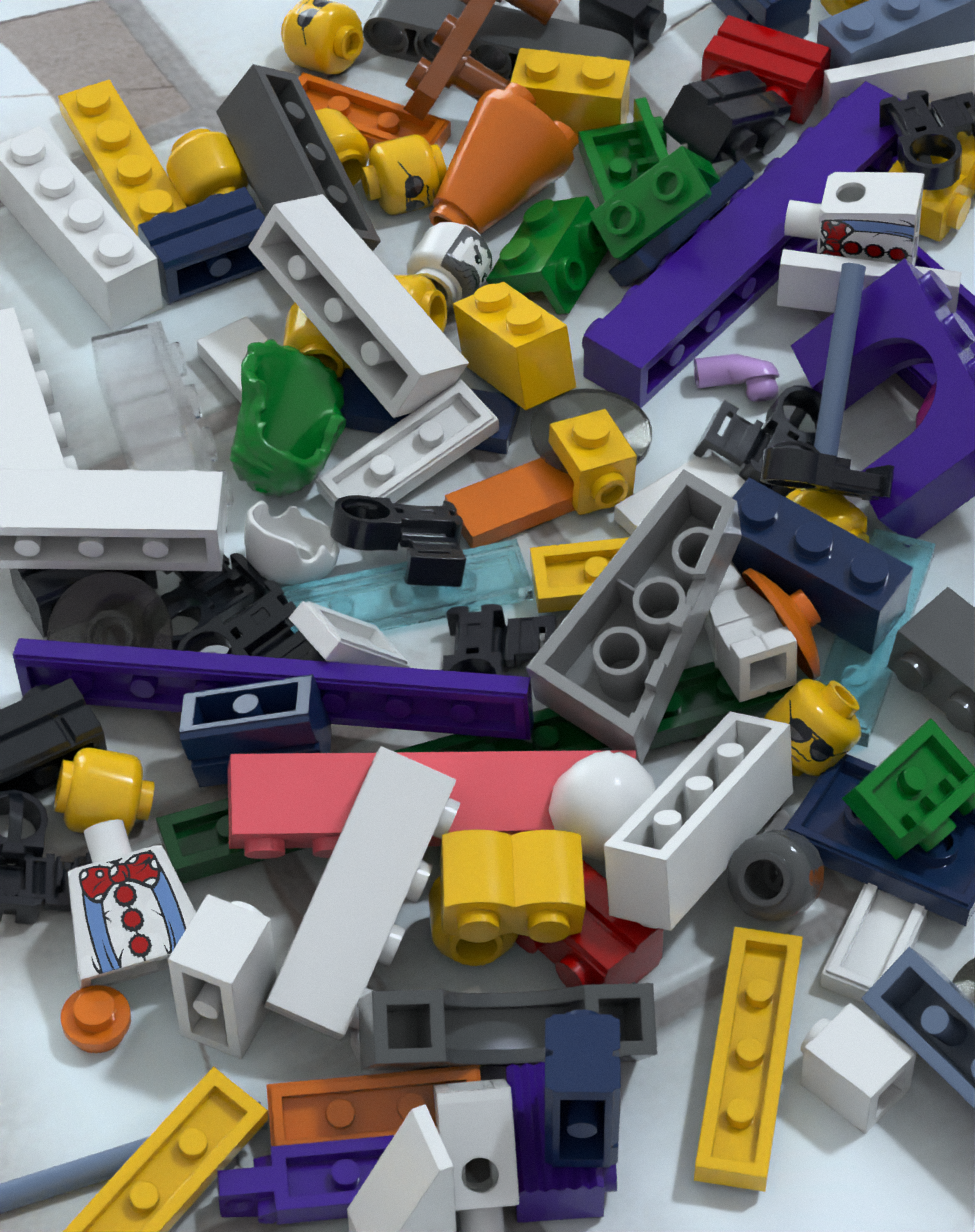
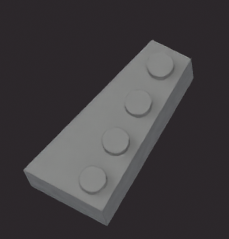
M683 469L526 666L528 676L531 677V686L535 699L611 749L636 750V760L642 765L742 537L737 501Z

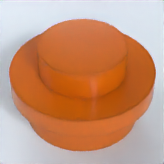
M104 985L84 987L73 993L62 1007L61 1024L63 1032L72 1044L86 1052H107L115 1048L129 1030L131 1024L129 1003L122 993L112 987Z

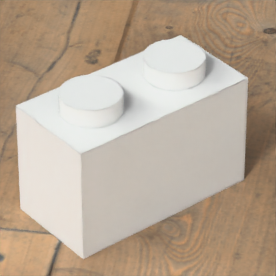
M207 894L168 958L179 1032L184 1037L242 1059L270 1011L264 1005L277 978L271 918L264 916L258 909L245 902L233 901L230 903Z

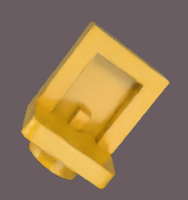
M606 409L554 422L549 425L548 442L574 481L572 505L579 515L614 507L633 495L637 455Z

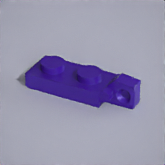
M394 1135L271 1146L270 1155L253 1159L254 1167L219 1170L217 1172V1187L221 1218L258 1216L259 1223L273 1224L276 1222L277 1225L348 1218L347 1208Z

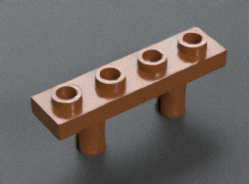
M459 0L466 4L459 18L457 19L448 13L431 41L440 47L433 61L431 62L422 56L406 82L405 86L414 92L404 110L423 121L444 87L449 89L452 85L477 101L485 91L495 88L504 90L510 80L505 79L470 56L472 51L468 49L496 1L501 3L502 0ZM561 0L505 1L545 26Z

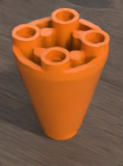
M509 83L504 90L495 88L485 91L478 99L434 198V209L429 214L430 222L433 226L440 222H455L474 228L481 235L568 171L574 161L573 150L579 143L577 135L566 124L556 120L552 121L547 114L536 107V100L531 92L517 83Z

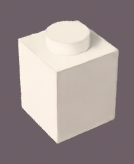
M849 1003L832 1021L827 1018L819 1020L810 1029L801 1044L800 1050L804 1054L800 1084L864 1134L911 1088L916 1052L852 1003Z

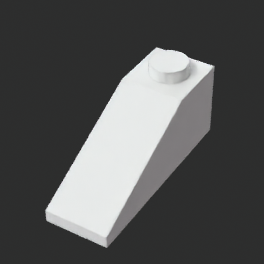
M426 1104L411 1109L347 1208L349 1232H456L454 1166Z

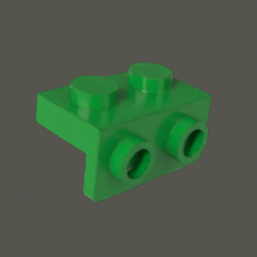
M646 97L634 99L633 122L579 132L578 149L599 205L603 204L669 155L666 149L667 135L663 130V119L661 116L653 117Z
M680 146L590 212L589 215L612 256L622 261L711 197L710 188L721 180L711 162L684 146Z
M583 196L558 201L545 199L533 204L525 212L524 220L510 242L500 251V258L486 278L487 283L499 284L505 282L521 294L543 291L558 315L570 313L608 251L607 245L589 215L595 209L589 197Z
M930 718L851 789L842 800L894 859L897 860L917 844L925 852H928L956 828L957 825L949 817L956 809L965 816L975 808V767L933 719Z

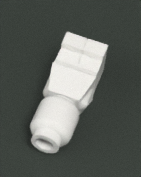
M731 561L703 624V628L709 636L715 667H718L738 701L743 702L765 695L768 691L774 692L797 684V640L787 626L783 627L775 613L774 607L747 586L740 572Z

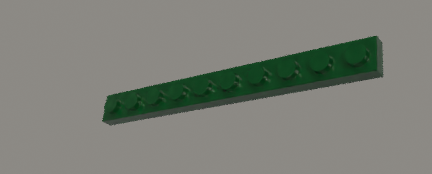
M714 661L684 669L649 750L708 734L730 711L764 718L795 685L774 692L768 691L765 695L739 702L718 667H715ZM545 708L533 712L534 727L531 740L452 734L394 752L599 751L613 749L550 708ZM228 798L156 818L162 847L181 884L267 860L248 858L244 856V849H229ZM285 848V854L306 848Z

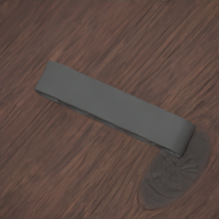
M378 0L364 24V38L370 47L386 56L419 63L423 56L432 62L440 47L431 42L448 13L458 19L466 4L459 0ZM495 4L468 47L472 51L470 54L472 58L510 81L520 48L630 61V66L634 59V51L628 40L612 31L556 18H550L544 26L521 10Z

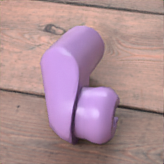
M740 354L694 359V378L697 388L746 383V395L751 401L771 400L778 395L779 389L776 378L780 377L777 368L771 362Z

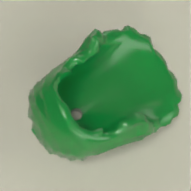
M269 339L264 343L253 342L248 345L246 356L241 364L242 402L229 460L233 464L232 468L235 470L238 479L246 481L252 491L260 492L264 496L276 495L278 498L284 495H291L294 492L302 491L305 486L310 485L318 473L324 469L329 455L346 426V419L340 411L344 406V388L336 381L337 375L333 369L326 367L319 359L303 354L298 349L290 346H280L274 339Z

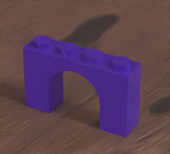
M904 258L862 291L844 411L903 368L921 363H933L935 365L937 376L936 392L932 405L923 421L908 437L862 470L866 472L868 468L885 465L894 466L891 498H879V500L869 502L879 521L911 543L975 496V356L969 347L975 342V336L965 321L956 312L951 313L946 303L952 300V295L940 277L932 270L923 274ZM834 313L791 345L811 387L821 395Z

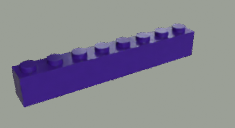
M865 81L848 97L840 98L833 106L831 112L815 127H808L801 134L797 143L781 158L776 157L771 160L758 179L748 188L738 190L731 198L728 206L711 221H704L685 245L676 253L671 252L667 254L653 274L640 285L632 286L611 312L603 319L598 318L594 320L587 328L582 339V348L584 349L583 377L639 410L779 280L783 249L803 251L818 243L816 239L787 236L784 234L787 207L790 200L822 204L828 176L834 172H889L898 159V135L892 125L879 127V103L882 99L892 97L893 95Z

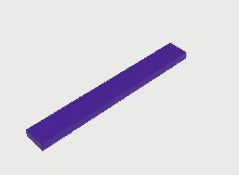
M18 638L12 654L22 697L36 686L43 684L54 686L72 678L83 695L86 705L182 712L184 694L189 692L270 680H283L290 677L313 674L321 693V702L325 704L331 724L531 740L534 727L531 677Z

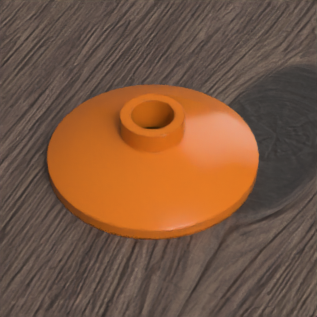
M751 568L742 572V577L747 586L774 607L775 613L783 627L787 626L796 638L798 667L809 679L815 680L820 677V659L811 628L821 622V619L811 601L801 589L789 596L777 584Z

